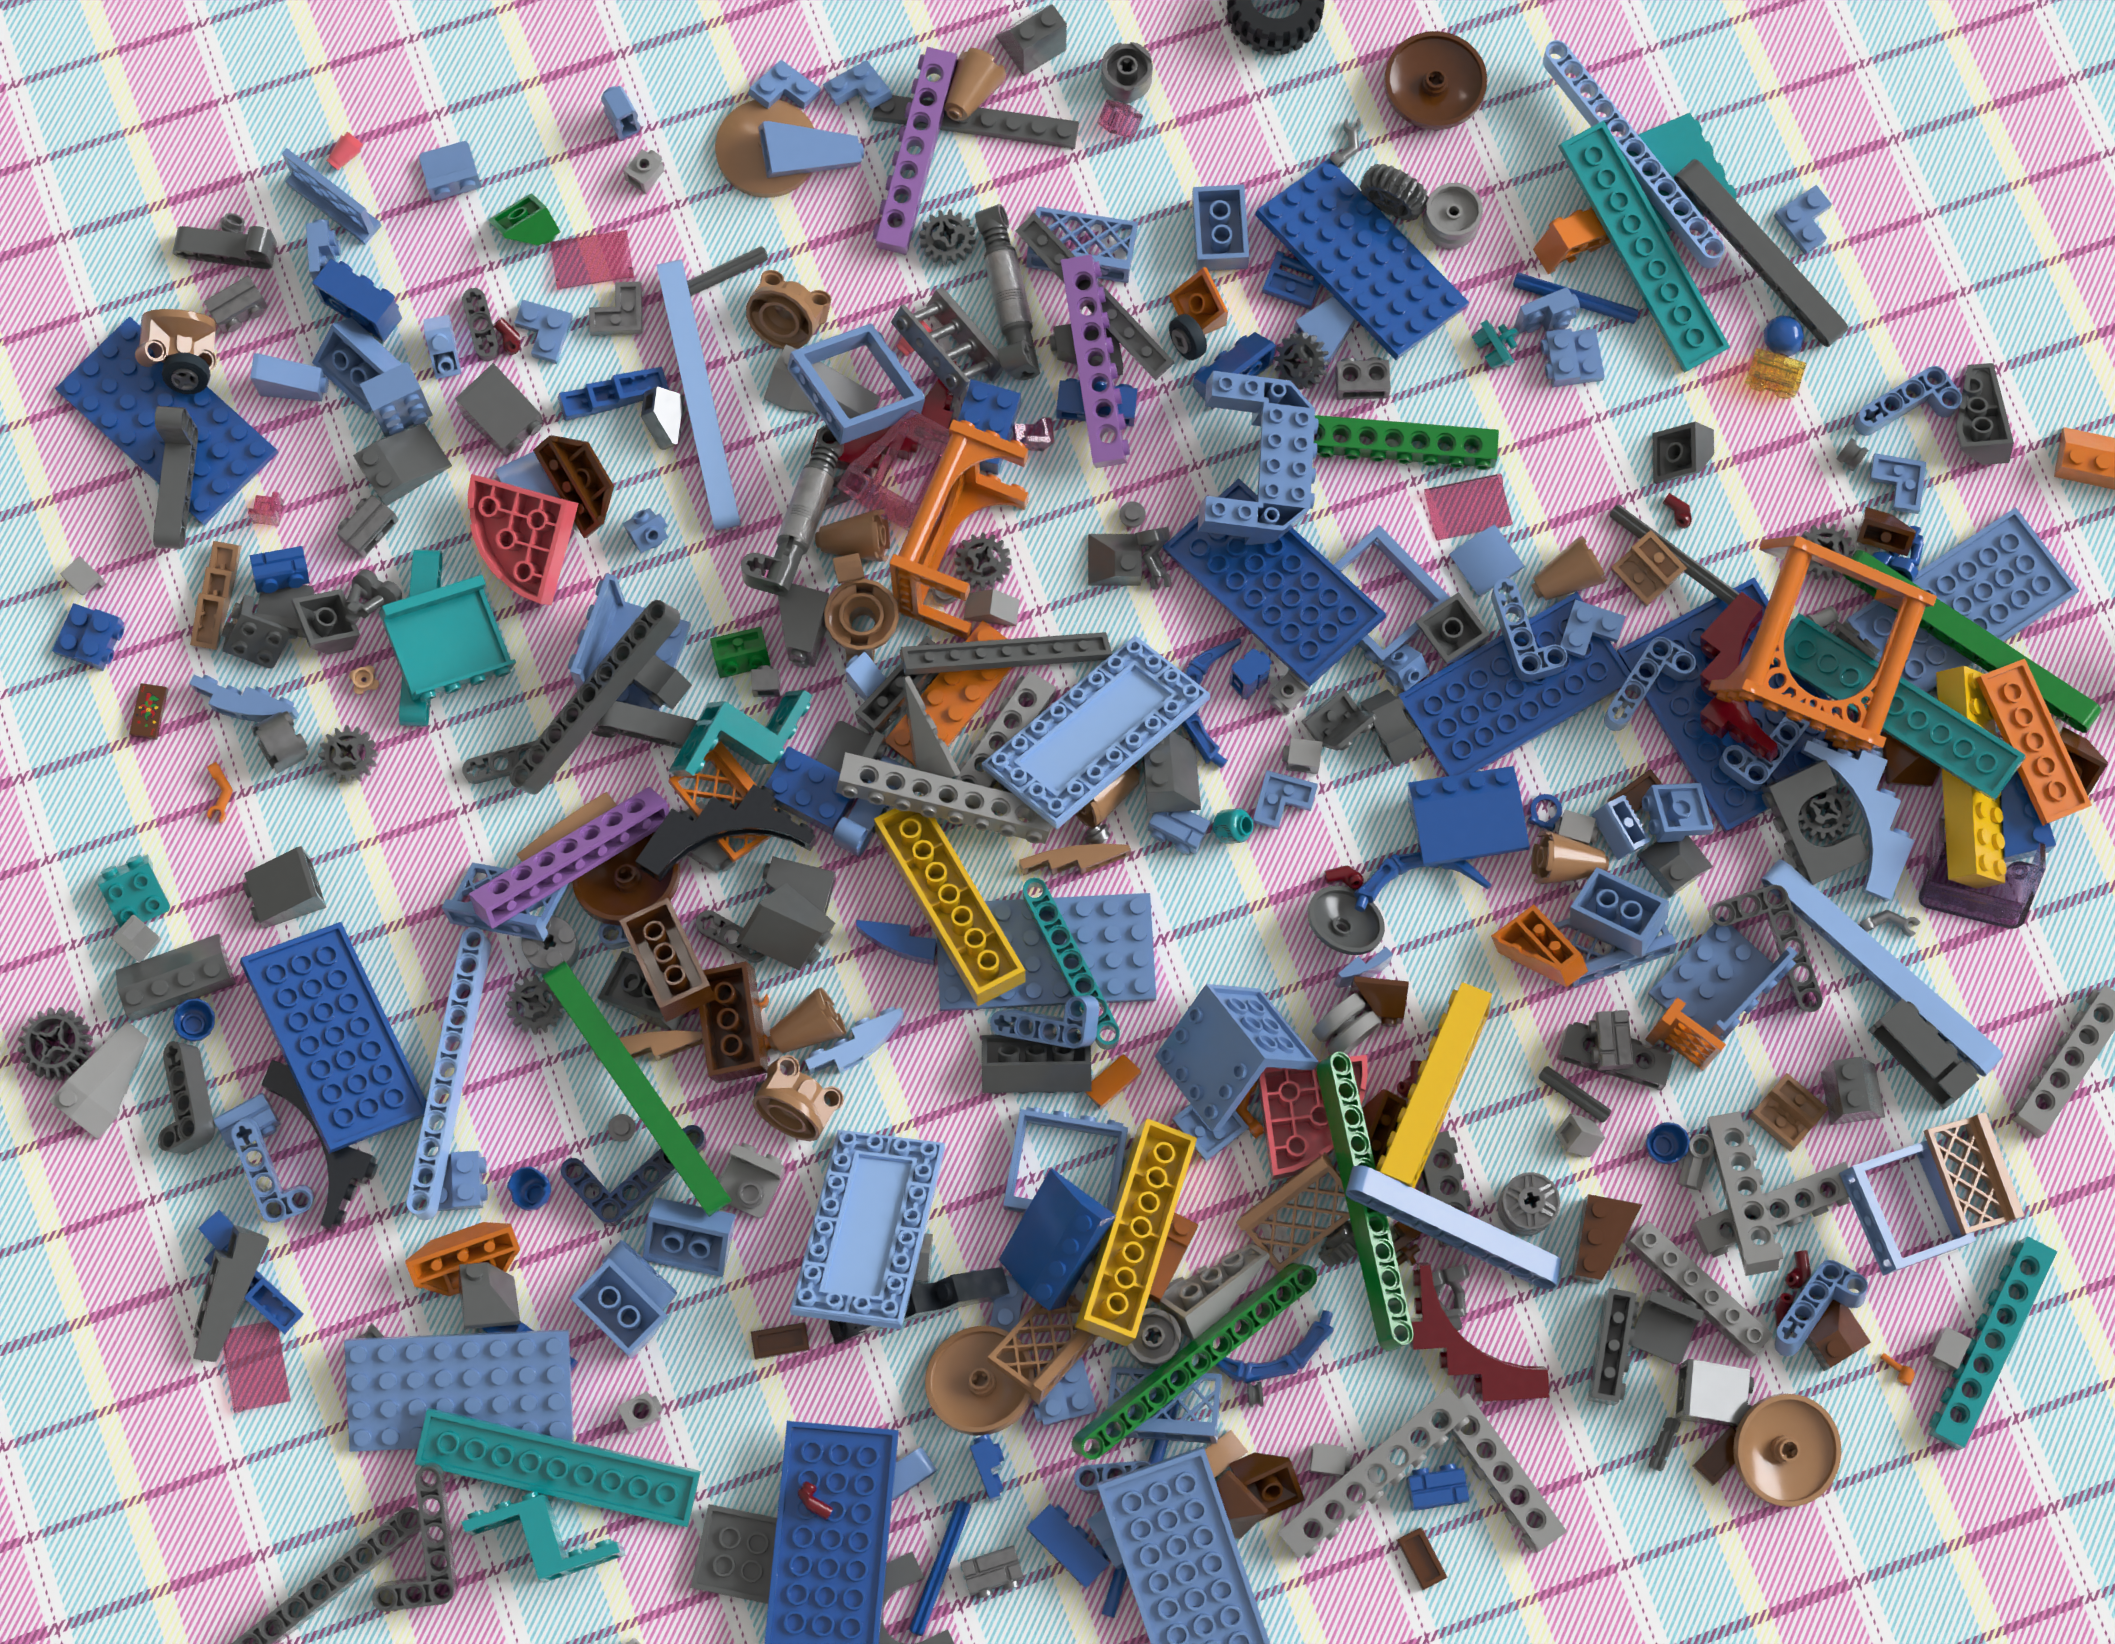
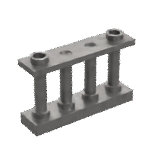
M944 287L935 290L926 308L913 314L904 304L901 305L891 321L892 325L956 399L961 396L969 384V379L984 373L992 382L998 379L1004 370L999 360L997 348ZM935 316L943 326L928 332L920 322ZM951 335L959 346L945 352L936 341ZM967 353L975 362V365L961 371L953 360Z

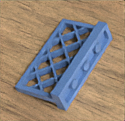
M288 148L282 152L291 173L285 181L286 184L363 244H366L381 228V222L369 214L364 206Z
M1036 207L1035 214L1039 218L1047 216L1052 217L1055 223L1048 226L1051 231L1060 227L1066 234L1059 239L1063 244L1071 240L1077 247L1071 251L1075 257L1089 255L1086 249L1094 244L1101 249L1102 252L1100 254L1092 255L1095 262L1099 261L1102 277H1098V279L1129 282L1138 222ZM1073 220L1077 221L1081 226L1071 232L1065 223ZM1099 224L1103 225L1106 231L1096 236L1090 227ZM1121 228L1132 230L1131 235L1123 240L1117 235L1116 231ZM1086 231L1091 240L1081 245L1075 236ZM1111 235L1117 243L1107 249L1101 240ZM1028 246L1026 267L1052 271ZM1122 248L1127 254V259L1114 258L1111 253Z
M472 862L453 899H446L442 906L450 924L476 927L481 930L544 941L548 935L546 925L568 884L491 929L475 914L471 901L467 903L461 901L469 893L509 869ZM477 872L487 874V878L473 883ZM545 906L541 917L530 915L529 912Z
M1570 918L1553 923L1558 930L1566 927L1576 930V935L1570 943L1578 951L1587 954L1585 964L1588 972L1572 983L1573 988L1672 954L1676 946V941L1673 935L1669 933L1666 924L1660 930L1662 935L1655 937L1644 956L1640 958L1571 925ZM1580 933L1595 938L1590 949L1575 944ZM1599 940L1611 945L1610 953L1602 955L1594 952L1597 941Z
M1112 1367L1107 1409L1152 1374L1155 1369ZM1177 1371L1171 1374V1383L1177 1379ZM1205 1373L1179 1396H1176L1168 1405L1161 1408L1156 1415L1148 1418L1128 1434L1126 1438L1217 1444L1222 1374ZM1128 1375L1135 1383L1122 1392L1117 1386V1376ZM1204 1381H1215V1390L1205 1398L1197 1387ZM1156 1390L1151 1394L1149 1393V1399H1154ZM1194 1390L1202 1401L1190 1410L1183 1403L1182 1399ZM1116 1391H1117L1120 1395L1115 1398ZM1214 1398V1402H1213V1406H1212V1405L1209 1403V1401H1211V1400ZM1179 1403L1187 1414L1179 1420L1171 1419L1166 1412ZM1134 1405L1130 1406L1132 1410L1127 1413L1128 1417L1134 1414ZM1207 1405L1212 1411V1422L1199 1421L1194 1414ZM1110 1422L1106 1427L1107 1435L1113 1430V1422Z

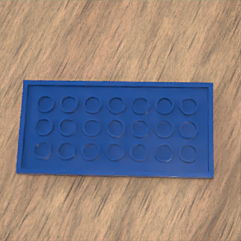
M1329 158L1258 208L1255 216L1395 360L1399 359L1467 308L1469 301L1373 203L1367 200V197L1361 193V190Z
M129 316L55 389L159 485L165 442L155 427L157 406L186 408L198 429L189 513L205 526L279 452L209 387L196 394L178 393L169 388L163 381V362L160 361L151 367L140 365L135 358V352L140 344L141 326ZM148 348L149 355L154 358L153 350Z
M1238 478L1218 497L1255 502L1258 495ZM1198 514L1162 546L1163 551L1308 687L1313 685L1386 618V613L1294 528H1291L1274 543L1247 545L1245 544V537L1198 531Z
M1578 592L1528 619L1538 649L1550 645H1560L1574 601L1584 602ZM1502 634L1412 686L1407 691L1400 693L1398 696L1403 701L1405 712L1419 730L1424 742L1446 776L1478 772L1613 694L1621 689L1630 675V671L1610 641L1592 635L1584 659L1567 654V661L1560 673L1531 682L1521 681L1515 674ZM1523 638L1514 639L1515 644L1520 647L1527 645ZM1555 655L1547 657L1552 664L1560 663V659ZM1529 662L1522 664L1526 671L1535 670L1534 665Z
M342 922L240 959L244 973L328 1153L424 1117L427 1101Z
M787 1421L764 1644H879L899 1430ZM805 1481L816 1486L817 1490L813 1494L815 1498L833 1507L827 1520L809 1511L798 1497V1488L801 1489Z

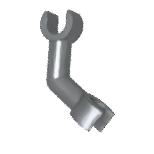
M1357 118L1356 127L1354 128L1350 127L1348 119H1345L1343 129L1348 134L1349 146L1342 152L1335 153L1330 158L1339 169L1359 151L1358 132L1361 126L1359 118Z
M1884 910L1872 917L1866 918L1858 925L1866 932H1869L1876 926L1888 921L1900 927L1906 936L1911 937L1916 932L1908 928V923L1918 926L1921 922L1915 917L1906 919L1890 910Z

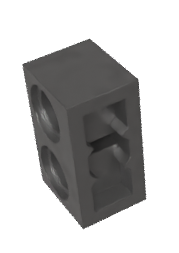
M1371 357L1361 361H1357L1355 358H1344L1341 361H1337L1335 368L1337 400L1389 398L1391 391L1389 360ZM1377 373L1382 379L1375 381L1369 375ZM1351 374L1355 376L1356 380L1347 381L1343 376Z

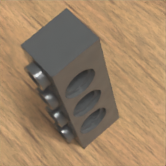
M926 636L917 646L933 645L936 643ZM902 662L855 711L857 722L872 735L875 731L882 734L906 709L902 676H904ZM939 673L913 674L909 676L920 694Z
M1574 1022L1573 1025L1568 1024L1565 1028L1557 1060L1661 1091L1666 1086L1674 1055L1668 1053L1667 1049L1660 1046L1645 1047L1641 1045V1041L1631 1038L1634 1065L1629 1069L1599 1071L1597 1063L1592 1062L1591 1053L1587 1052L1583 1047V1042L1591 1041L1595 1044V1036L1590 1037L1589 1026ZM1636 1057L1646 1058L1649 1063L1648 1068H1640L1636 1064Z
M1449 1131L1439 1132L1422 1170L1426 1193L1443 1203L1469 1214L1467 1207L1471 1206L1468 1190L1463 1191L1461 1180H1464V1172L1461 1163H1456L1454 1154L1458 1153L1455 1137L1450 1138ZM1436 1156L1444 1157L1447 1160V1167L1442 1169L1436 1167L1433 1158ZM1443 1182L1450 1183L1454 1188V1193L1451 1195L1443 1194L1440 1190V1184ZM1438 1240L1440 1248L1450 1246Z

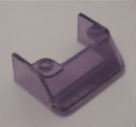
M1939 817L1926 853L1918 893L1920 904L1928 909L2008 929H2016L2022 926L2046 870L2045 844H2039L2032 864L2023 861L2011 863L2006 870L2005 884L1976 889L1948 879L1946 842H1944L1945 819Z

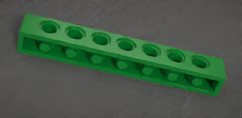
M1315 415V418H1318L1316 434L1320 436V439L1314 441V443H1317L1318 456L1323 458L1338 455L1344 456V458L1349 460H1357L1363 457L1370 458L1371 461L1383 462L1388 459L1396 460L1400 464L1422 462L1426 466L1448 464L1452 468L1475 466V469L1478 470L1495 468L1497 462L1499 430ZM1342 435L1346 438V441L1339 443L1333 437ZM1368 437L1373 443L1365 445L1359 439ZM1394 439L1399 445L1390 447L1385 441ZM1415 441H1419L1423 443L1425 447L1422 449H1416L1415 447H1413L1412 443ZM1445 443L1451 449L1449 451H1442L1438 445ZM1471 445L1476 448L1477 452L1468 453L1464 447Z

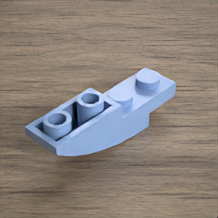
M890 1007L881 1011L880 1016L872 1020L869 1017L861 1019L855 1023L856 1027L851 1028L854 1039L844 1038L835 1042L834 1048L824 1051L822 1048L811 1052L809 1058L805 1059L810 1074L836 1064L839 1073H842L867 1059L896 1031L904 1018L902 1008L895 1009V1007Z

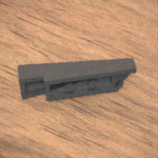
M233 1225L227 1252L215 1249L194 1328V1337L198 1338L193 1354L194 1359L209 1362L217 1361L269 1243L267 1236L241 1226Z

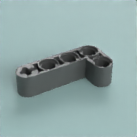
M180 226L177 228L173 254L179 258L271 269L277 241L271 230L260 226L249 227L248 234Z
M615 701L594 726L591 733L606 738H613L619 734L681 749L697 720Z
M172 1041L164 1048L163 1060L175 1122L161 1130L158 1136V1145L163 1151L187 1155L208 1144L213 1139L215 1126L199 1049L193 1045Z

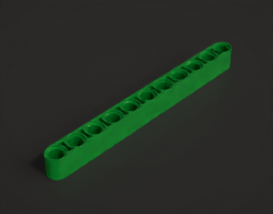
M1856 550L1850 558L1920 588L1865 551ZM1842 573L1848 581L1875 597L1878 588ZM1936 598L1934 606L1925 607L1919 624L1921 629L1988 673L2025 659L2049 712L2082 733L2089 731L2102 711L2095 701ZM1888 606L1892 610L1898 612V609Z
M565 960L542 975L551 991L706 1214L710 1217L732 1202Z
M1338 1051L1318 1063L1317 1075L1377 1340L1382 1349L1394 1351L1412 1341L1413 1328L1387 1216L1348 1198L1346 1195L1353 1166L1361 1165L1376 1170L1352 1062L1347 1054Z
M1291 1263L1077 1432L1071 1441L1073 1451L1077 1455L1090 1460H1096L1309 1291L1316 1284V1270L1309 1265L1301 1263ZM1302 1270L1303 1279L1301 1280V1282H1298L1297 1276L1298 1273ZM1279 1287H1282V1296L1277 1299L1276 1292ZM1259 1303H1261L1262 1310L1261 1313L1257 1316L1255 1313L1256 1306ZM1240 1320V1330L1235 1332V1323ZM1216 1337H1219L1220 1344L1214 1350L1213 1342ZM1195 1354H1198V1363L1193 1366L1192 1358ZM1177 1371L1178 1377L1174 1383H1171V1374ZM1155 1387L1156 1396L1150 1400L1149 1393ZM1134 1404L1135 1412L1131 1417H1128V1408ZM1110 1422H1113V1430L1107 1435L1106 1427ZM1091 1439L1092 1446L1089 1451L1085 1452V1442Z

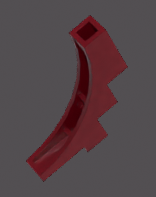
M938 378L930 392L925 396L921 415L844 443V452L838 458L835 468L846 471L860 470L866 476L873 477L874 470H879L882 454L910 461L911 454L917 453L920 438L947 444L949 427L953 420V412L950 410L954 395H950L951 392ZM816 433L815 440H814V443H813V446H812L811 456H812V453H813V451H814V447H815L816 442H817V433ZM827 441L826 443L833 444L835 441Z
M1741 592L1700 636L1702 652L1708 658L1714 659L1700 674L1702 690L1710 697H1714L1700 712V722L1702 728L1708 734H1715L1722 739L1729 731L1730 736L1736 742L1745 743L1750 747L1751 752L1760 759L1764 757L1771 762L1777 756V743L1762 731L1751 716L1744 700L1743 702L1734 700L1731 703L1716 698L1717 693L1709 691L1712 680L1727 678L1740 665L1742 651L1749 636L1762 619V606Z
M1428 1262L1417 1263V1270H1412L1413 1286L1418 1287V1298H1414L1415 1315L1419 1314L1420 1318L1410 1319L1413 1328V1339L1410 1342V1347L1413 1350L1444 1348V1352H1439L1440 1368L1445 1369V1373L1448 1376L1478 1374V1378H1474L1475 1395L1479 1394L1483 1402L1550 1398L1547 1368L1544 1366H1524L1497 1359L1479 1350L1455 1329L1441 1307L1434 1288L1431 1265Z

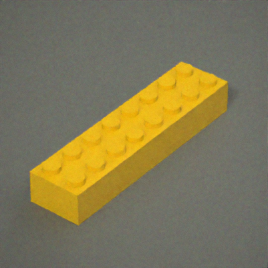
M1966 666L1936 672L1938 700L1998 737L1995 720L1976 680L1983 673ZM1942 769L1948 879L1976 889L2005 884L2007 868L2003 856L2005 840L2002 835L2001 822L2003 821V813L2000 807L2001 793L1993 801Z
M896 808L874 818L876 834L976 1005L980 1006L1025 983L1026 977L1023 965L936 818H928L921 815V813L900 811Z
M1461 982L1458 990L1453 989L1448 1001L1447 1013H1443L1439 1021L1437 1037L1433 1036L1429 1044L1427 1060L1423 1059L1419 1067L1417 1083H1413L1409 1090L1406 1108L1402 1107L1399 1113L1396 1132H1391L1387 1142L1388 1149L1386 1155L1380 1157L1376 1168L1378 1172L1415 1189L1489 1016L1492 993Z
M1148 1118L1137 1128L1111 1211L1116 1217L1101 1242L1077 1318L1076 1328L1126 1347L1136 1339L1197 1137Z

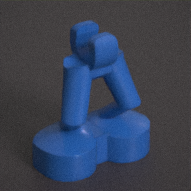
M1910 526L1916 531L1910 548V558L1900 557V554L1890 551L1888 553L1874 552L1872 554L1873 557L1911 582L1918 575L1916 566H1919L1924 546V538L1922 535H1919L1921 527Z

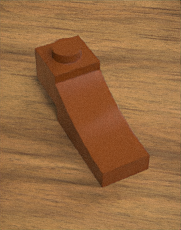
M1175 1212L1148 1299L1158 1304L1199 1224Z

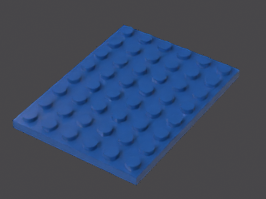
M1755 577L1733 589L1738 593L1743 592L1762 606L1763 619L1769 600ZM1716 597L1618 649L1617 653L1630 673L1650 642L1656 637H1665L1694 655L1696 665L1686 680L1677 681L1660 672L1644 699L1694 783H1701L1706 803L1724 833L1769 809L1763 802L1762 794L1764 792L1762 788L1749 791L1726 775L1719 767V759L1728 746L1739 745L1755 756L1751 752L1750 747L1743 742H1736L1730 736L1729 731L1721 739L1715 734H1708L1701 726L1700 712L1714 697H1710L1702 690L1700 674L1714 659L1708 658L1702 652L1700 636L1729 606ZM1761 621L1750 634L1742 651L1740 663L1748 653L1757 635ZM1653 648V652L1657 656H1665L1662 648ZM1682 661L1676 662L1677 668L1688 670L1687 664ZM1774 662V665H1770L1769 669L1778 667V664ZM1639 670L1641 676L1645 678L1651 677L1649 670ZM1780 673L1772 675L1769 679V686L1773 689L1779 688L1784 682V676ZM1791 673L1794 680L1806 692L1817 698L1829 700L1826 694ZM1788 687L1787 690L1781 694L1789 693L1793 696L1794 690ZM1744 700L1751 716L1768 736L1772 734L1786 715V712L1779 709L1778 712L1763 708V703L1758 700L1754 702ZM1833 707L1832 713H1837V711ZM1808 726L1763 786L1816 762V760L1801 753L1803 745L1807 740L1812 742L1813 738L1824 741L1828 743L1827 748L1838 751V749L1832 747L1833 742L1824 739L1827 730L1825 729L1822 732ZM1784 730L1780 731V735L1783 739H1792V736L1789 732ZM1848 749L1847 751L1853 753L1852 758L1856 759L1861 750L1854 751ZM1727 756V760L1730 764H1739V761L1736 756ZM1749 772V777L1752 780H1761L1757 772Z

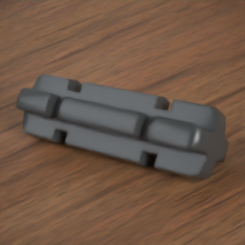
M1672 1417L1665 1419L1663 1424L1664 1431L1660 1432L1653 1451L1655 1455L1651 1456L1649 1467L1656 1471L1664 1470L1667 1462L1665 1458L1670 1454L1676 1438L1674 1434L1678 1432L1681 1424L1677 1419Z

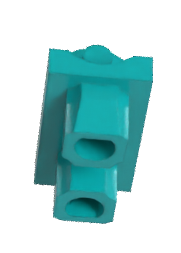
M1487 319L1480 323L1483 328L1478 330L1472 338L1480 350L1490 343L1496 348L1484 356L1489 366L1494 370L1504 364L1508 366L1513 365L1515 361L1504 344L1507 343L1511 350L1516 348L1518 345L1514 338L1518 336V330L1516 328L1508 330L1505 324H1502L1498 327L1501 332L1499 336Z

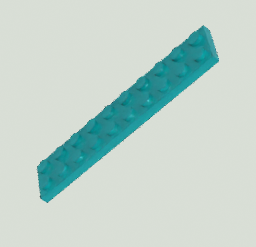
M1605 121L1559 144V150L1683 372L1685 373L1729 349V343Z
M1798 613L1785 632L1784 655L1789 671L1835 701L1849 698L1861 691L1873 678L1879 663L1800 613ZM1774 658V662L1779 664L1777 659ZM1900 677L1882 730L1995 801L2022 764L2026 755ZM1863 697L1861 702L1865 704L1868 697ZM1849 704L1847 708L1859 715L1857 708L1853 704Z
M428 1408L426 1411L414 1463L419 1466L427 1463H436L445 1472L683 1527H688L701 1474V1471L431 1408Z

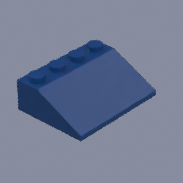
M1514 766L1408 782V804L1423 867L1530 850L1521 794Z
M1052 1168L1035 1194L1002 1252L999 1261L1024 1291L1047 1310L1051 1311L1064 1307L1116 1215Z

